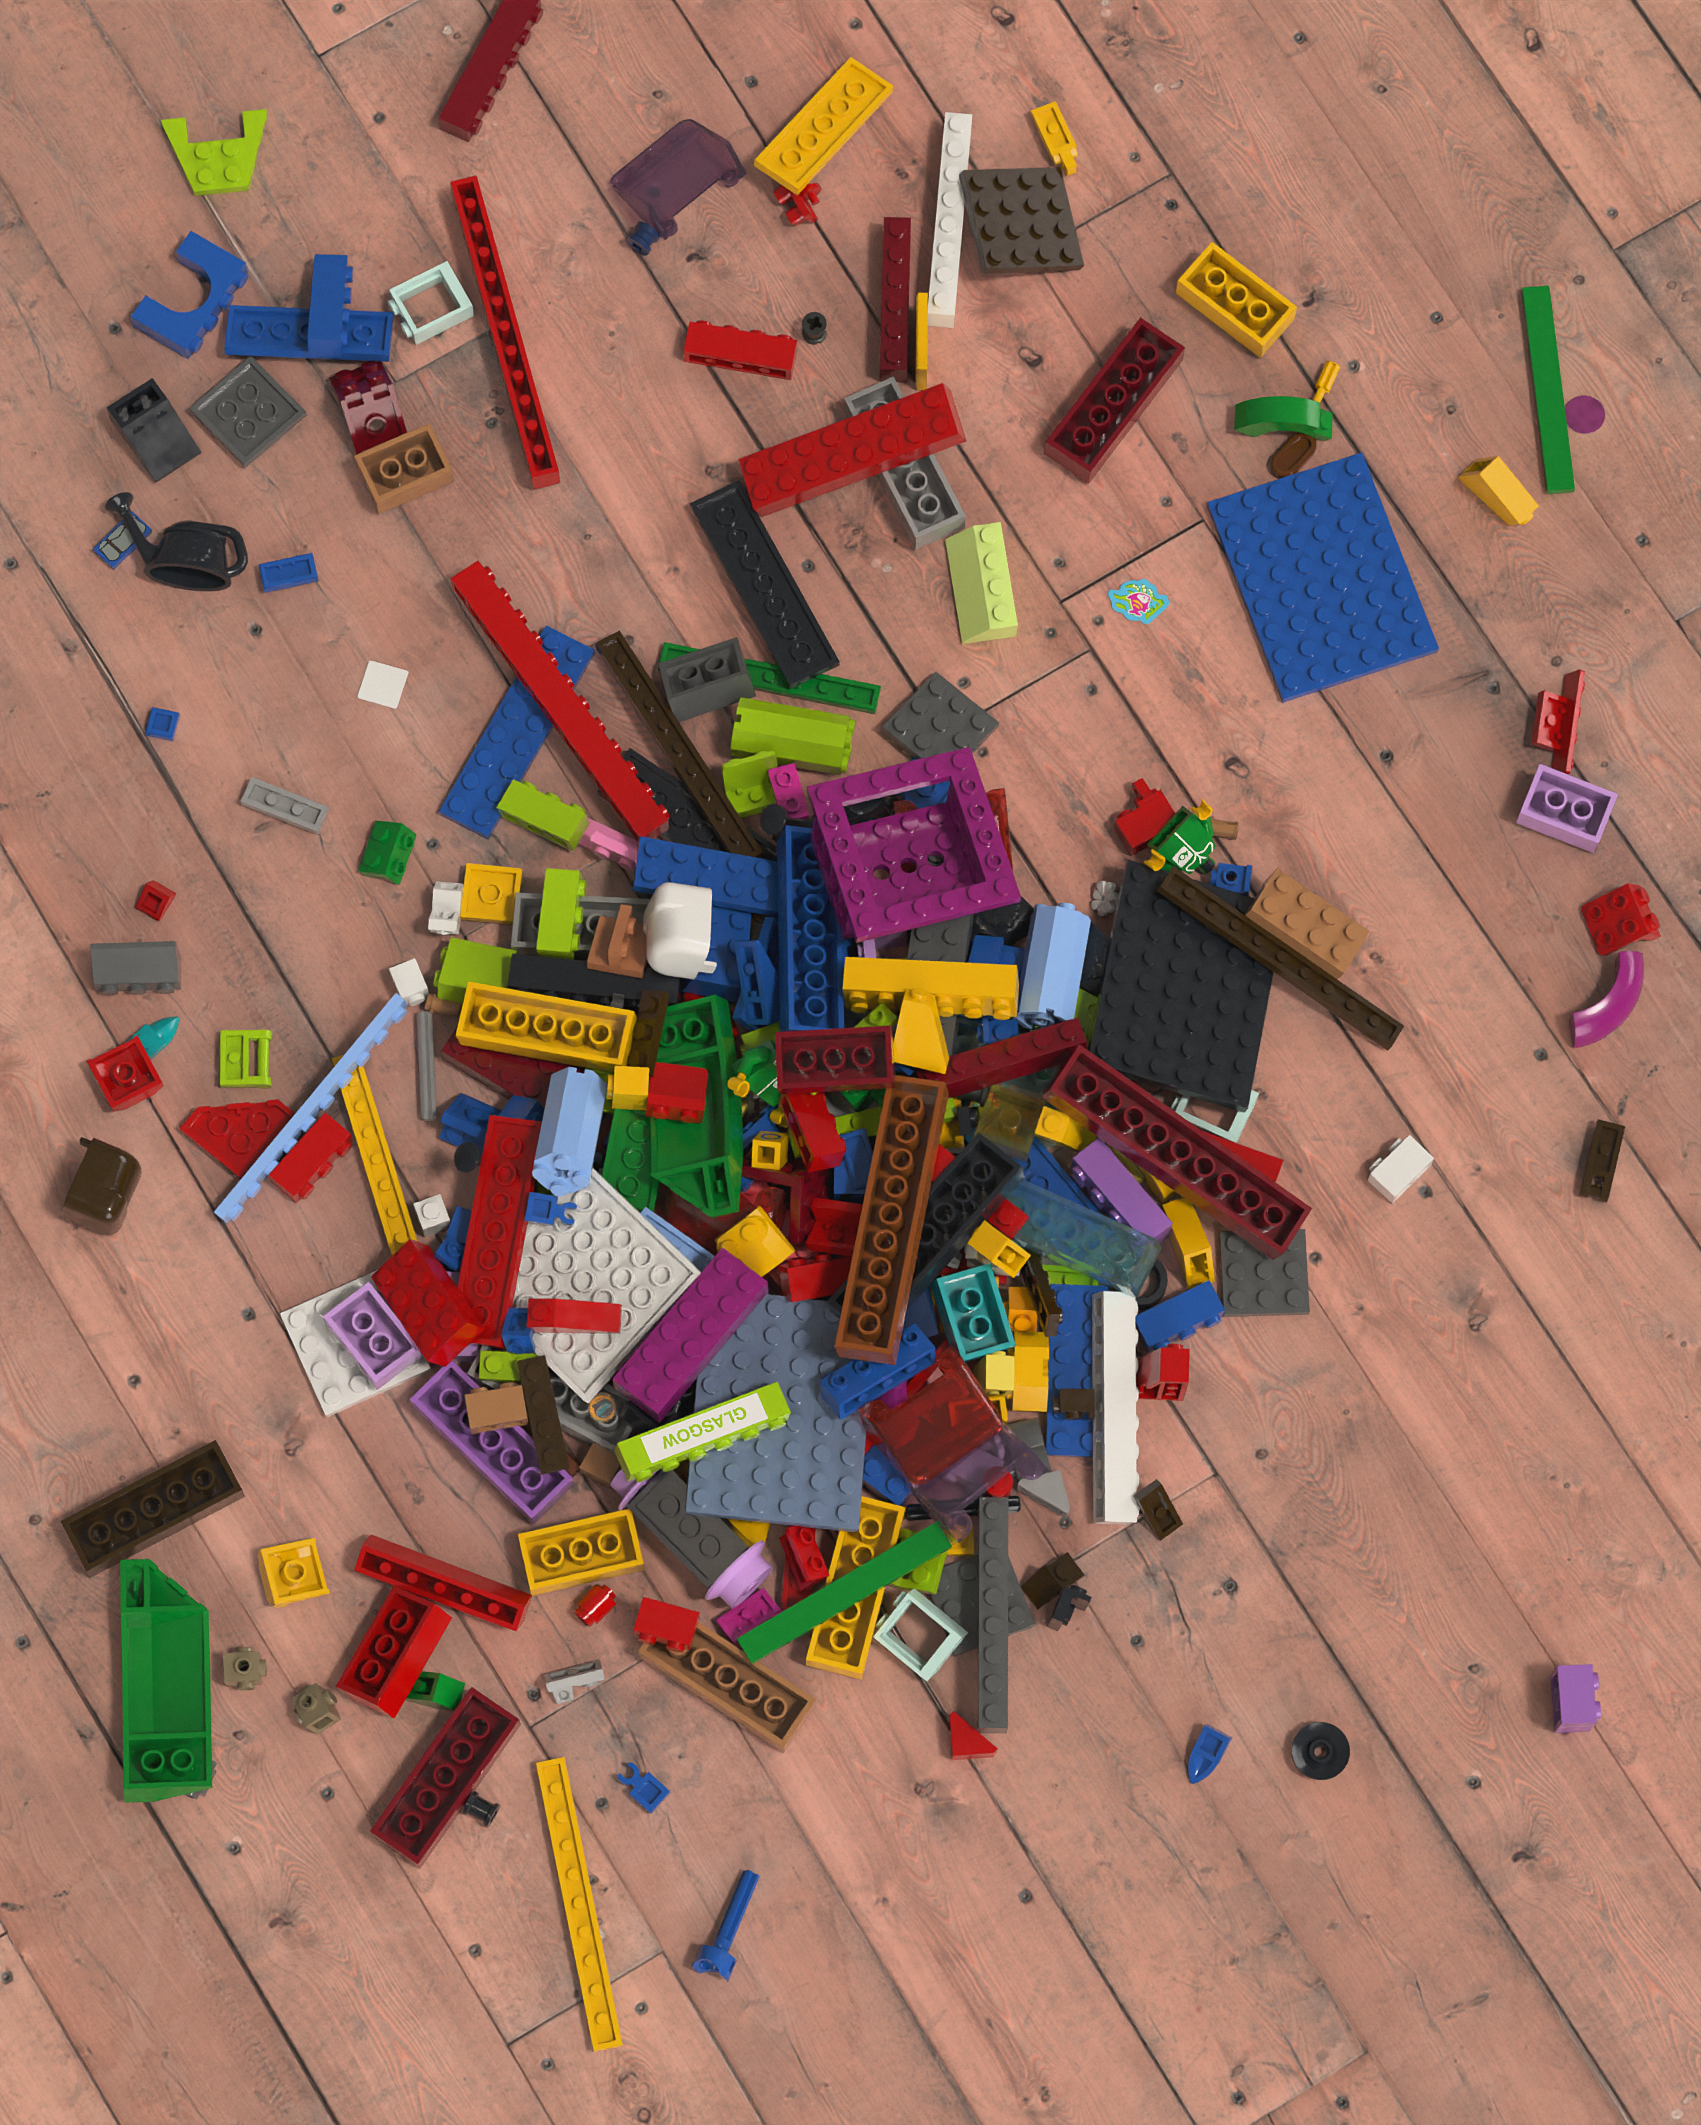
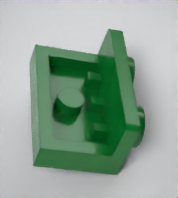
M375 820L358 872L364 876L386 878L393 884L399 885L406 871L410 853L414 847L416 833L402 823Z

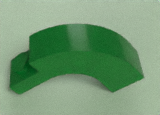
M1290 396L1254 398L1235 404L1234 430L1251 437H1257L1273 431H1294L1327 441L1332 439L1333 413L1321 409L1320 402Z

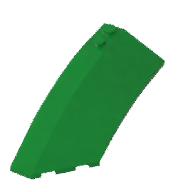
M717 995L667 1006L656 1062L699 1067L705 1068L708 1071L702 1124L650 1117L651 1174L649 1175L668 1186L676 1194L692 1203L711 1218L739 1212L743 1166L741 1097L735 1095L734 1090L728 1087V1080L732 1077H737L732 1067V1064L737 1061L728 1000Z
M150 1559L120 1560L123 1790L125 1803L155 1802L211 1789L212 1730L209 1610L190 1597L187 1591L171 1577L168 1578L161 1572L158 1566Z

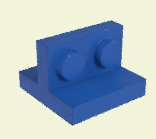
M460 1093L443 1113L440 1122L444 1123L439 1138L456 1146L464 1142H473L478 1146L480 1156H482L489 1116H499L502 1110L464 1093Z

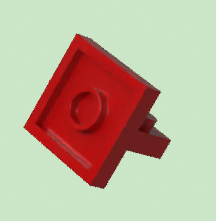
M814 1198L811 1209L816 1222L806 1241L808 1250L853 1256L863 1204Z

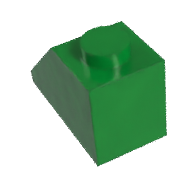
M422 1671L405 1701L439 1710L455 1711L462 1700L465 1683L441 1673Z

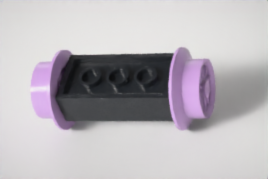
M677 1468L667 1472H663V1469L652 1472L653 1476L642 1482H636V1479L627 1482L621 1469L610 1484L622 1497L618 1511L630 1509L707 1588H710L705 1595L706 1600L721 1597L733 1609L747 1599L769 1576L773 1567L761 1556L765 1546L763 1540L753 1545L727 1518L684 1514L687 1478Z

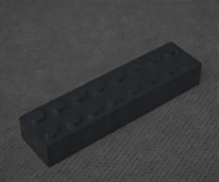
M978 1133L930 1187L907 1310L971 1239L973 1231L984 1220L987 1221L1025 1179L1023 1167L981 1133ZM848 1279L827 1301L830 1311L839 1319L841 1317Z

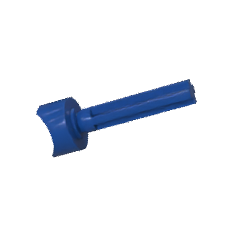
M743 1870L713 1946L701 1945L691 1967L699 1974L703 1972H718L727 1982L729 1981L737 1960L728 1951L760 1876L750 1870Z

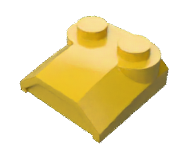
M760 1205L715 1239L718 1252L723 1247L761 1277L795 1251Z
M316 1538L259 1550V1571L267 1600L272 1607L282 1608L291 1603L330 1593L329 1589H327L319 1559Z

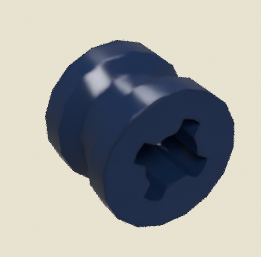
M639 221L635 225L634 233L627 236L626 242L633 250L647 256L651 251L650 246L660 239V235L653 227Z

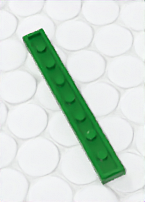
M1549 285L1522 287L1521 294L1546 493H1571L1575 491L1550 287Z
M664 642L659 663L700 649ZM745 658L754 690L876 714L881 686L821 674L790 689L776 664Z
M935 1522L738 1637L737 1642L752 1665L952 1548V1545L938 1522Z

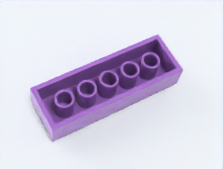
M451 1361L446 1367L443 1366L410 1398L411 1406L534 1525L574 1485L573 1478L565 1470L541 1475L534 1439L520 1426L471 1434L465 1395L470 1394V1390L480 1387L454 1361Z

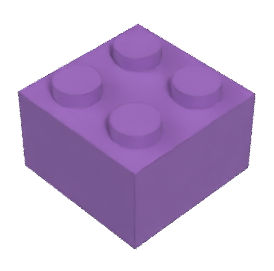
M1592 1664L1557 1666L1550 1675L1554 1733L1589 1732L1597 1723V1719L1601 1718L1600 1701H1595V1690L1599 1689L1598 1673L1593 1672Z

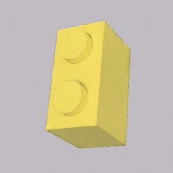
M997 1351L985 1355L974 1366V1398L1004 1394L1006 1398L1014 1391L1015 1356H1006V1352Z

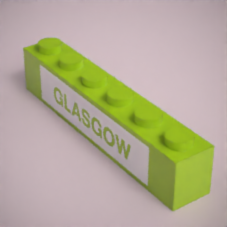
M777 1381L617 1443L614 1451L627 1482L636 1479V1482H642L653 1476L652 1472L663 1469V1472L673 1470L680 1465L679 1462L688 1458L690 1462L705 1457L706 1452L714 1448L717 1451L725 1450L733 1445L732 1441L743 1438L744 1441H748L757 1437L760 1434L759 1431L769 1428L770 1431L779 1429L786 1425L785 1421L788 1420L791 1411Z

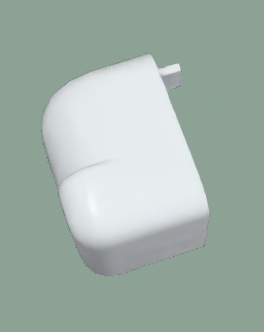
M666 882L657 887L643 916V932L647 935L646 958L653 970L663 975L693 980L698 972H714L717 963L705 961L709 952L711 935V888Z

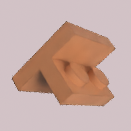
M621 904L617 919L600 916L587 960V969L643 979L647 964V935L643 932V923H637V918H633L632 906Z

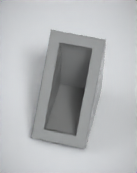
M1060 1470L1024 1478L1019 1481L1017 1491L1067 1519L1070 1513V1505Z

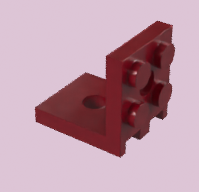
M369 361L362 364L360 368L351 371L348 369L341 370L335 376L329 377L332 389L342 407L356 455L407 433L393 384L381 361ZM380 419L383 421V425L379 430L369 429L370 422Z
M788 1156V1161L780 1170L752 1167V1161L742 1166L743 1177L791 1187L789 1242L799 1244L806 1241L816 1222L811 1209L814 1198L830 1199L831 1196L830 1168L808 1173L803 1160Z

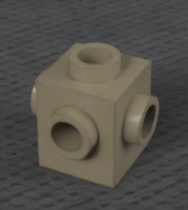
M252 1647L237 1648L235 1653H223L224 1683L227 1687L237 1686V1690H253L255 1685H262V1677L267 1676L266 1659H261L258 1651H254ZM249 1666L248 1670L242 1671L244 1667Z
M315 1683L302 1688L298 1695L291 1698L296 1707L294 1714L297 1720L317 1735L341 1720L335 1707L337 1699L329 1688L324 1689Z

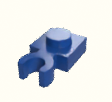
M529 1192L524 1221L553 1226L554 1218H558L565 1225H573L575 1220L566 1218L564 1211L566 1209L576 1210L577 1205L572 1202L564 1203L562 1206L557 1205V1196Z
M629 1762L628 1767L634 1772V1775L627 1779L619 1773L618 1780L625 1786H632L633 1789L629 1795L648 1813L652 1814L670 1794V1790L649 1772L642 1778L638 1767L634 1763Z

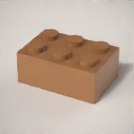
M430 423L354 455L356 468L378 514L454 482L452 468Z

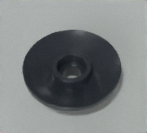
M1314 1722L1308 1724L1297 1733L1293 1740V1761L1298 1770L1311 1779L1328 1780L1334 1778L1345 1769L1349 1761V1742L1345 1734L1338 1727L1330 1723ZM1315 1749H1324L1325 1756L1322 1758L1317 1757L1314 1752Z

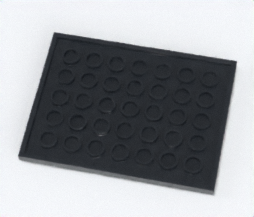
M1128 859L1124 865L1087 1050L1127 1078L1245 1113L1249 1106L1274 972L1157 892L1156 890L1168 871L1161 869L1154 871L1145 864ZM1195 880L1242 914H1245L1254 900L1253 897Z

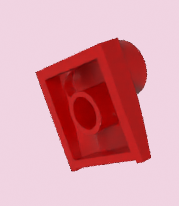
M138 1035L92 1060H87L113 1112L128 1109L153 1096L164 1086Z

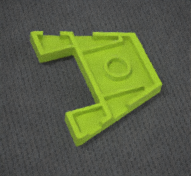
M267 109L242 111L245 137L189 143L186 117L161 120L163 130L195 196L249 191L257 162L259 146L263 138L264 126L268 118Z

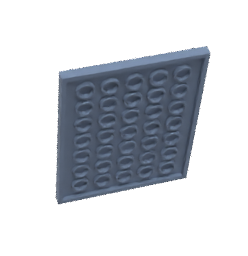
M766 1294L696 1378L693 1414L777 1381L791 1414L788 1420L785 1421L786 1425L779 1429L770 1431L769 1428L759 1431L760 1434L753 1439L744 1441L743 1438L732 1441L733 1445L725 1450L717 1451L714 1448L707 1451L706 1456L699 1460L690 1462L689 1459L684 1514L858 1532L868 1404L840 1420L821 1397L819 1381L827 1373L840 1369L851 1360L850 1358L839 1357L837 1354L835 1342L840 1319L830 1311L827 1301L807 1299L790 1302L787 1301L786 1296Z

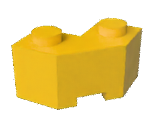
M1014 1331L1016 1346L1008 1349V1356H1015L1014 1391L1007 1396V1399H1012V1411L1047 1412L1049 1337H1045L1044 1332Z

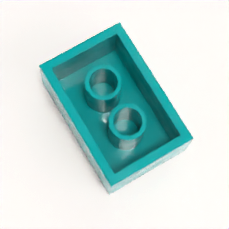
M991 1263L937 1278L930 1284L955 1365L979 1359L997 1351H1006L1016 1346Z

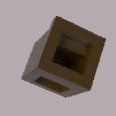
M1059 1389L1058 1396H1053V1413L1065 1415V1420H1081L1082 1415H1086V1421H1093L1095 1418V1389Z

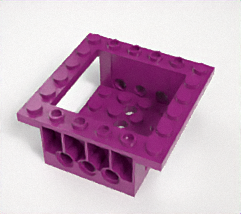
M970 747L807 786L806 792L815 816L810 841L843 940L855 938L856 943L1021 901V895ZM950 781L945 803L849 825L844 806ZM930 856H938L943 860V864L932 866L927 859ZM905 862H910L915 865L916 870L912 873H906L901 869V865ZM884 869L888 872L889 877L880 880L874 876V871Z

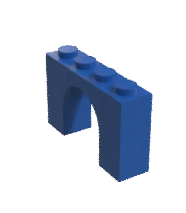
M193 231L189 232L176 251L178 263L199 274L211 285L210 295L206 302L196 310L176 312L145 295L131 315L134 328L187 359L190 358L193 352L197 353L200 350L204 341L203 337L208 331L211 332L216 327L219 314L223 309L227 310L234 298L233 294L238 288L241 289L245 285L249 276L246 262Z

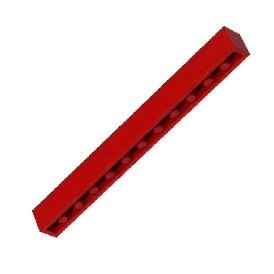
M477 175L451 181L453 201L533 489L559 484V469Z
M478 560L451 578L453 590L636 841H639L640 836L655 839L669 829L668 819L670 815L662 804L657 805L652 799L654 794L646 782L641 784L636 777L638 772L630 760L625 762L620 755L622 750L614 738L609 740L604 733L606 728L599 717H592L588 711L590 706L582 695L578 697L573 691L575 686L566 673L563 675L557 669L559 664L551 652L546 654L541 647L543 642L535 630L530 632L525 625L527 620L520 609L514 610L509 603L512 600L503 587L499 589L495 584L496 578L488 566L483 567Z

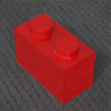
M643 1597L634 1626V1635L639 1636L638 1640L646 1644L655 1645V1641L667 1644L666 1648L675 1652L682 1653L684 1649L690 1651L700 1619V1612Z

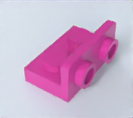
M795 763L769 769L768 774L776 803L785 809L787 817L809 819V812Z
M762 1588L737 1607L716 1619V1622L731 1643L742 1650L737 1642L738 1637L782 1611L767 1591Z

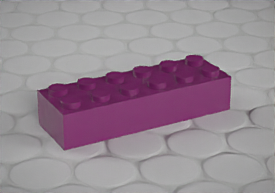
M722 1247L614 1376V1388L660 1423L769 1292L768 1282Z

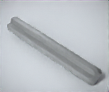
M422 1011L417 1013L421 1117L423 1121H434L437 1118L433 1017L429 1011Z

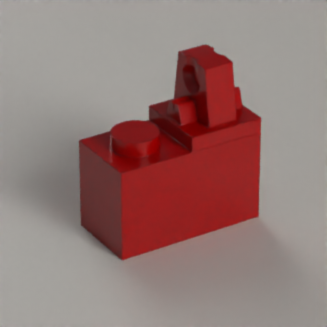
M1143 778L1132 784V789L1137 796L1133 801L1136 805L1135 810L1127 809L1120 813L1114 825L1115 832L1130 856L1146 849L1148 842L1175 814L1161 789L1158 791L1156 788L1150 790Z

